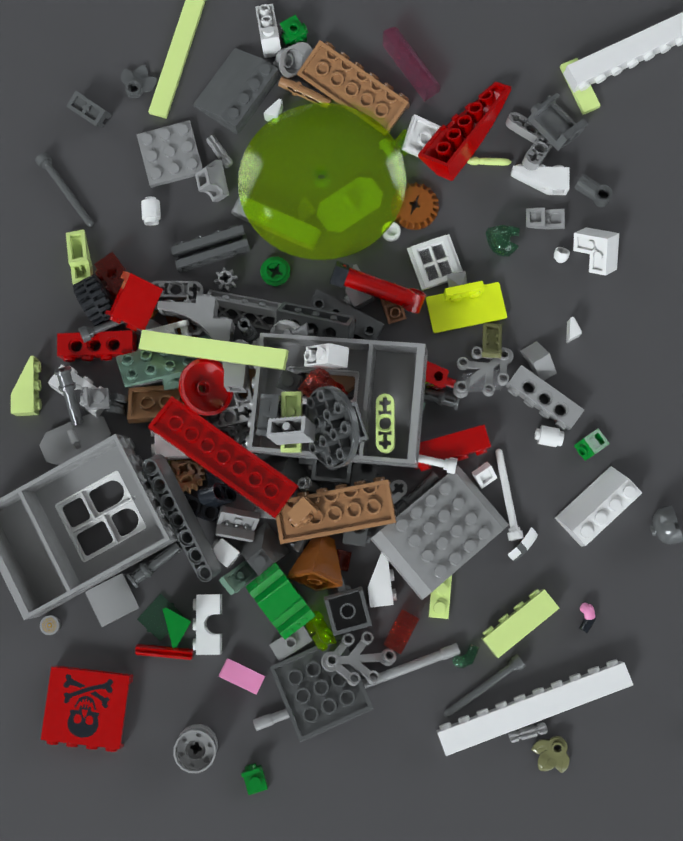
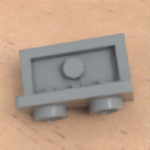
M221 506L216 520L215 535L253 542L260 513Z

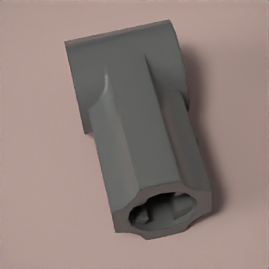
M585 174L581 176L574 189L593 200L597 207L607 206L613 194L612 189L608 185H601ZM598 194H604L607 198H600Z

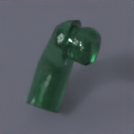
M470 644L465 655L454 656L453 664L458 668H464L473 664L479 647Z

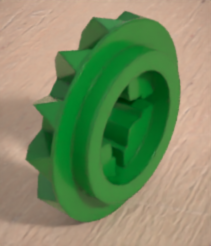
M270 257L261 266V277L269 286L277 287L285 284L290 276V266L283 258ZM279 265L278 270L281 273V275L276 274L275 277L272 278L273 273L270 270H275Z

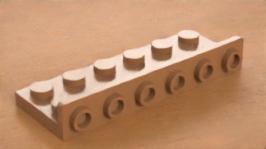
M319 40L297 72V75L386 138L406 108L409 109V99L402 93H399V95L393 91L394 88L388 83L382 84L379 82V78L372 72L366 73L364 71L365 68L358 62L352 63L349 61L350 58L345 53L340 52L339 54L334 50L335 47L329 42L323 43Z
M385 477L374 478L372 483L367 484L363 480L354 482V486L351 487L342 484L335 486V490L328 491L327 488L316 489L314 494H309L308 491L297 493V497L290 498L276 517L280 544L397 523L390 480H385ZM303 496L308 497L321 511L318 514L313 513L314 517L306 525L303 523L296 528L288 520L290 517L286 513Z

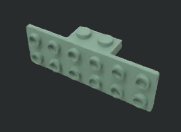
M208 335L198 337V338L211 339ZM145 350L116 356L125 387L162 379L164 390L178 388L183 369L190 362L200 359Z

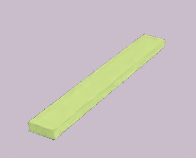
M185 0L148 111L151 115L165 119L168 117L206 0Z
M142 330L138 348L145 351L279 370L286 369L289 353L286 349Z

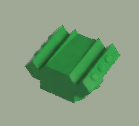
M276 562L246 586L250 595L285 640L316 616L307 601Z

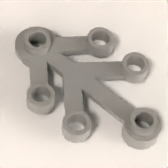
M476 346L471 352L473 359L486 358L493 360L489 363L469 361L466 357H460L457 361L458 369H474L478 371L465 381L456 382L453 388L454 395L458 398L466 397L469 387L485 376L483 394L485 396H492L495 391V386L493 385L494 368L498 365L500 367L497 383L501 386L507 385L509 381L507 365L513 360V352L508 348L502 347V354L507 357L486 358L482 357V348ZM486 388H490L492 391L488 392Z
M370 632L362 634L360 642L349 656H341L346 647L351 646L355 640L352 634L346 633L334 652L329 651L322 656L321 665L326 671H337L347 680L349 685L355 686L360 682V675L356 672H349L343 666L349 664L362 674L370 684H375L380 678L379 673L374 670L370 671L362 663L381 662L385 666H390L396 661L397 656L395 651L389 648L383 650L382 653L360 655L366 645L371 644L374 639L373 634ZM364 636H368L370 641H366ZM345 637H349L351 642L347 643ZM386 653L391 654L392 659H388ZM328 659H334L335 663H329ZM370 675H375L376 680H372L370 678ZM351 676H355L357 682H353Z

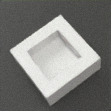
M488 462L471 472L481 489L497 479L492 466Z

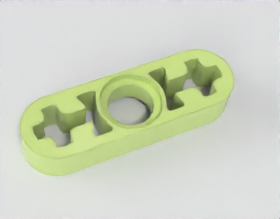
M386 393L379 395L376 399V447L382 453H390L395 447V401L391 395ZM384 398L391 402V404L387 405V412H391V415H379L380 412L384 413V407L380 405ZM383 418L391 420V426L388 429L380 427V421ZM380 432H391V435L387 434V441L391 442L387 449L380 445V442H384V435H380Z

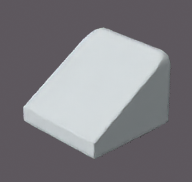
M278 99L264 112L266 121L279 123L283 110L282 99Z
M574 317L567 321L566 343L578 338L582 334V330Z

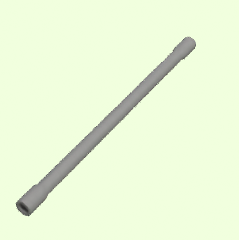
M454 643L431 654L380 672V678L375 684H370L366 678L362 679L365 689L461 653L457 643ZM375 675L370 676L372 680H376ZM285 708L253 719L256 731L290 717Z

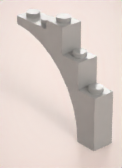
M204 294L203 296H196V303L189 300L183 302H175L170 299L158 301L157 309L161 315L188 320V322L203 330L213 340L234 342L235 325L232 319L228 317H219L217 319L219 303L213 295ZM235 340V343L249 344L245 340ZM222 362L224 368V387L227 392L247 393L249 366Z

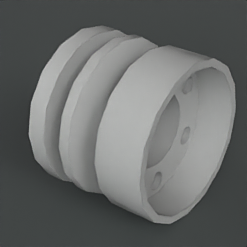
M193 724L186 727L180 733L174 745L173 756L176 764L188 773H200L207 770L212 765L218 750L216 734L210 727L203 724ZM196 742L199 743L198 750H194L195 746L193 745H195Z

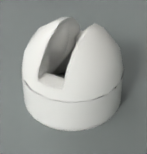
M557 247L554 252V258L558 263H564L570 255V251L563 247Z

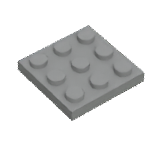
M190 120L136 134L151 188L194 177L197 172L203 169Z

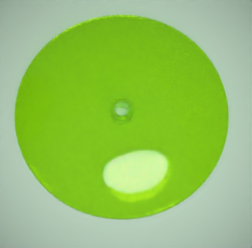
M314 103L298 106L279 114L278 118L271 119L255 134L248 144L238 173L240 202L248 221L255 231L275 248L287 254L311 260H329L346 257L373 244L390 228L396 219L406 190V170L403 157L390 133L379 122L364 112L333 103ZM319 175H325V176H326L325 178H322V179L318 178Z

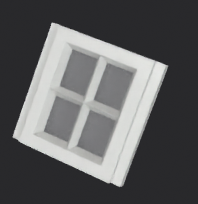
M449 234L407 248L421 290L447 283V275L463 271Z

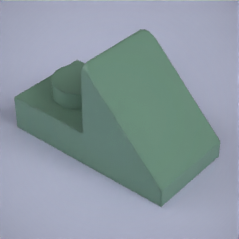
M245 560L221 577L219 581L229 594L233 595L258 575Z

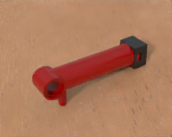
M336 261L330 278V284L342 288L346 286L402 306L405 310L412 313L420 312L426 298V294L418 289L406 288L350 268L348 264Z

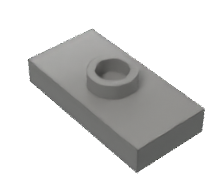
M302 626L286 640L281 637L269 646L280 662L313 641L305 626Z

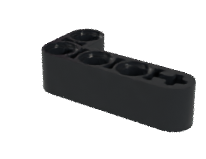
M207 471L209 486L198 490L199 501L203 505L220 507L236 500V490Z

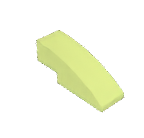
M84 229L66 233L68 262L71 267L73 285L93 275Z

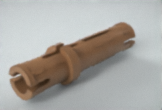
M281 77L278 83L279 87L326 110L330 108L332 99L303 86L299 81L295 82L287 77Z

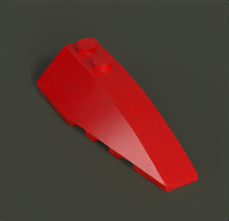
M494 82L478 96V100L473 103L470 102L465 106L466 110L459 115H454L451 118L452 121L446 126L443 124L419 152L418 157L436 175L453 181L491 129L512 90L511 86Z

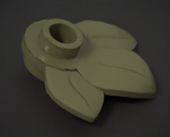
M555 736L549 740L541 739L533 745L532 751L539 754L538 768L540 771H549L554 767L561 773L566 771L570 759L566 753L568 746L564 738ZM560 745L561 748L559 750L554 749V746Z

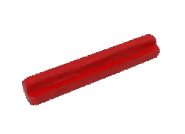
M137 644L135 647V654L143 656L191 660L194 654L193 649L145 644Z

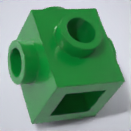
M296 15L280 23L281 38L285 45L291 46L299 42H307V27L304 23H300Z

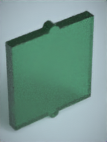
M162 594L137 619L147 628V632H151L159 641H162L169 633L163 608H168L180 616H184L174 607V603H170Z

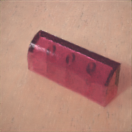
M392 27L383 31L384 48L422 99L426 101L440 92V84L398 28Z

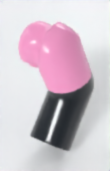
M582 603L580 611L584 613L585 619L579 629L588 633L596 620V615L591 604Z

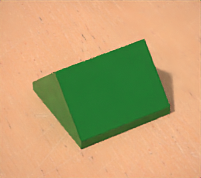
M163 608L172 647L175 648L178 646L191 621L168 608Z

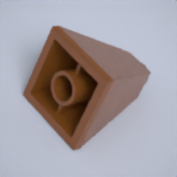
M330 535L312 538L289 571L287 577L315 591L342 586L343 581L335 540L330 538Z

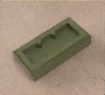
M483 323L482 357L501 358L502 324Z

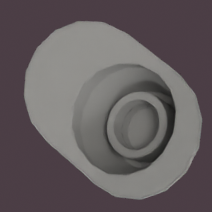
M299 42L287 48H282L278 51L273 65L277 66L284 77H293L297 75V72L313 50L305 42Z

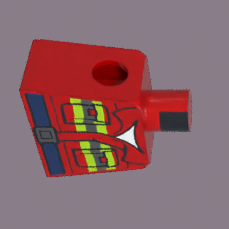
M427 361L426 388L439 391L444 387L453 390L456 380L447 377L449 370Z

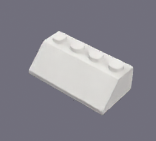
M610 466L562 510L555 519L581 547L586 546L635 501L642 492L628 477Z

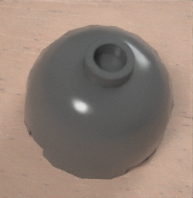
M673 505L658 509L652 517L653 524L649 525L652 535H657L658 539L664 544L673 545L683 542V535Z

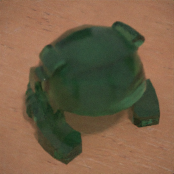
M506 225L488 228L486 237L492 252L498 256L510 257L519 247V245L512 243L510 238L519 236L520 228Z

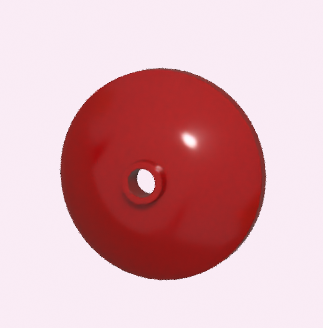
M201 358L190 362L180 375V396L184 404L192 412L201 416H213L224 411L230 404L233 392H227L224 387V368L220 362ZM199 386L203 388L202 392L199 390Z

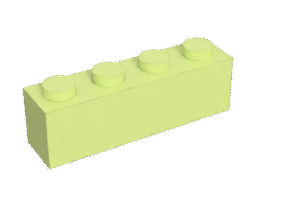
M538 589L534 590L528 595L530 597L528 601L518 603L513 608L515 610L510 615L506 613L498 620L499 624L494 628L490 626L483 632L484 636L481 639L497 658L502 656L559 609L545 589L540 591Z

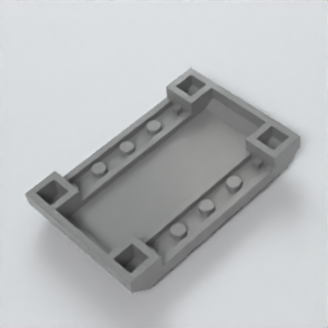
M457 466L454 474L448 473L396 517L397 523L386 525L371 540L418 597L423 600L509 524L464 471Z

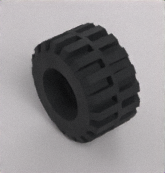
M93 274L74 284V294L91 323L96 326L109 321L110 316L105 314L106 310L110 311L114 303L100 279Z

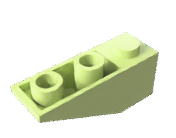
M30 356L11 393V414L15 416L39 415V410L42 408V402L39 398V391L42 388L41 380H39L41 362L35 356Z

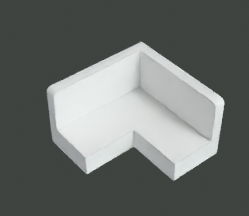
M587 227L574 233L573 251L590 254V273L606 276L617 270L619 233Z

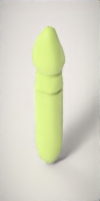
M472 157L467 163L470 165L505 166L510 165L512 161L506 158Z

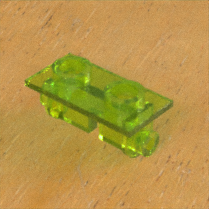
M313 611L316 616L307 622L305 626L310 634L316 631L312 639L318 649L325 651L328 648V644H336L337 641L333 636V632L327 626L323 615L319 611Z

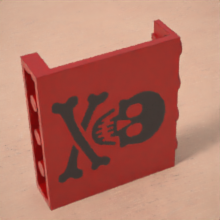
M52 666L41 740L47 741V744L58 745L59 742L66 743L67 747H78V744L86 745V749L91 750L104 747L106 748L105 751L117 752V749L124 747L121 741L129 684L133 682V674Z

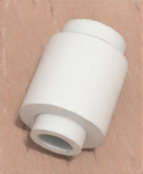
M145 197V200L141 201L142 220H144L145 225H158L161 219L160 201L156 197Z
M541 425L540 429L536 428L534 439L537 440V444L551 447L562 446L564 431H560L559 428Z

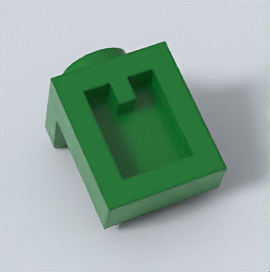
M598 428L576 443L574 447L586 461L610 443Z
M256 763L245 766L241 776L244 778L248 795L268 790L262 765L256 766Z

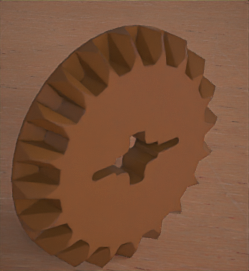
M415 182L401 186L395 191L391 199L390 209L394 220L400 226L410 230H419L429 226L435 220L439 204L436 194L430 187ZM418 198L419 208L416 207L411 214L412 205L410 203L413 204Z

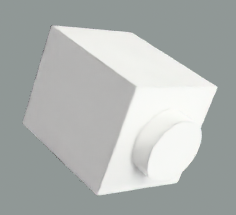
M224 538L216 539L211 545L218 561L227 568H230L241 555L240 551Z

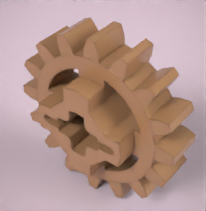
M192 459L170 460V467L183 493L187 491L191 494V489L197 491L198 485H203L205 473L202 466L195 463Z

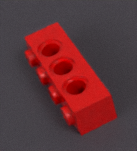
M133 330L103 331L95 334L90 341L85 343L80 332L57 333V356L63 359L64 362H75V359L94 361V358L110 361L113 357L136 352L137 334ZM116 342H119V343H120L119 348L116 349V350H113V349H112L113 344L116 343ZM97 343H101L100 349L94 351V346ZM82 344L81 350L76 352V346Z

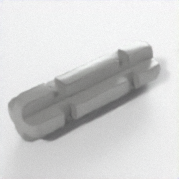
M215 135L206 139L208 145L212 148L218 159L222 160L223 166L225 168L232 166V159L227 155V152L218 142Z
M542 722L536 724L537 726L531 725L518 729L519 731H511L508 733L511 743H515L519 739L525 740L536 737L537 734H547L546 724Z

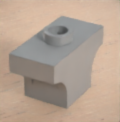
M214 160L195 174L198 191L207 193L211 197L212 202H219L229 196L222 160Z

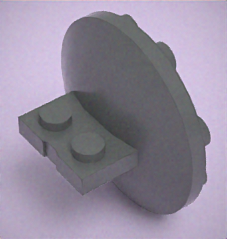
M334 386L319 387L307 398L305 416L316 425L315 441L309 443L310 452L315 454L318 460L329 468H340L348 465L356 455L358 444L369 440L357 402H351L342 390Z

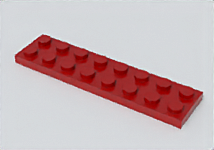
M173 396L170 397L148 426L151 431L275 519L299 487L214 425L192 412Z

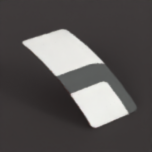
M532 527L516 548L508 554L514 562L522 557L536 540L538 534Z

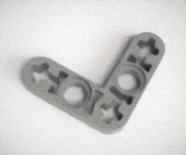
M511 112L505 122L506 126L533 143L524 156L522 164L528 170H536L553 145L527 120L528 118L520 113ZM535 148L542 150L543 153L538 152Z
M197 281L151 282L163 289L159 300H189L196 303V299H193L192 290L194 287L197 288V296H203V286ZM179 287L181 289L180 294H172L171 288ZM189 322V333H192L194 336L202 333L203 330L198 327L197 330H194L193 324Z
M248 375L247 398L241 399L239 392H233L236 406L226 408L219 414L203 418L206 421H210V417L212 419H220L221 422L213 423L218 429L248 422V416H239L238 412H246V408L252 410L250 408V398L254 394L250 376ZM228 412H232L234 419L228 423L225 420V415Z

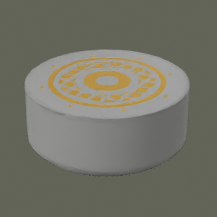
M54 615L45 616L40 622V630L45 635H54L61 627L59 618Z

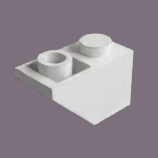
M332 343L308 346L304 353V366L327 369L347 368L349 348Z

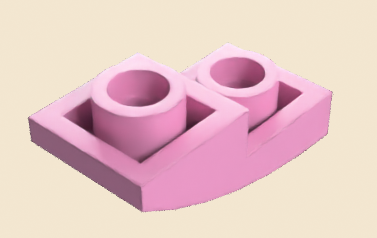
M228 658L218 676L256 695L265 676Z

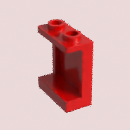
M123 271L120 277L124 280L111 310H106L105 314L109 315V320L118 324L121 321L127 323L126 328L137 332V329L145 330L163 289L132 273Z

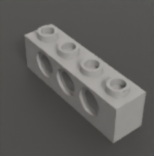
M522 365L506 385L509 388V393L515 397L520 396L524 399L523 402L527 406L538 409L541 416L555 421V425L563 431L565 429L567 431L570 430L584 412L583 408ZM523 385H531L532 392H526L523 389ZM540 395H544L548 398L547 404H543L540 402ZM556 406H560L564 410L563 415H558L555 412Z

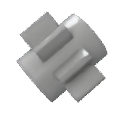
M223 268V271L220 273L216 272L218 279H215L214 282L215 284H220V291L224 288L230 292V288L237 287L234 281H237L238 277L236 275L232 276L234 274L233 269L226 271ZM225 277L229 278L227 283L224 282Z

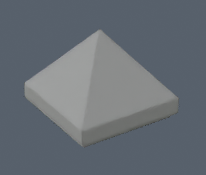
M466 271L447 275L448 288L467 284Z

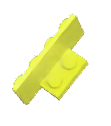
M483 281L445 288L443 294L426 297L434 334L507 318L499 282L486 285L483 284Z

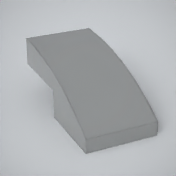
M526 208V228L565 229V209Z

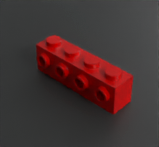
M484 424L420 442L419 454L443 460L452 457L461 461L469 458V454L476 453V456L488 453L487 449L491 447ZM418 462V468H415V470L420 469L422 472L432 469L429 464Z

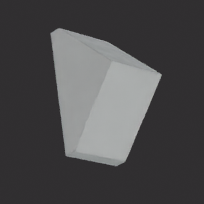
M537 341L520 351L533 373L545 381L557 374L550 353Z

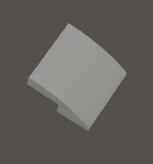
M123 573L85 592L101 627L139 609Z

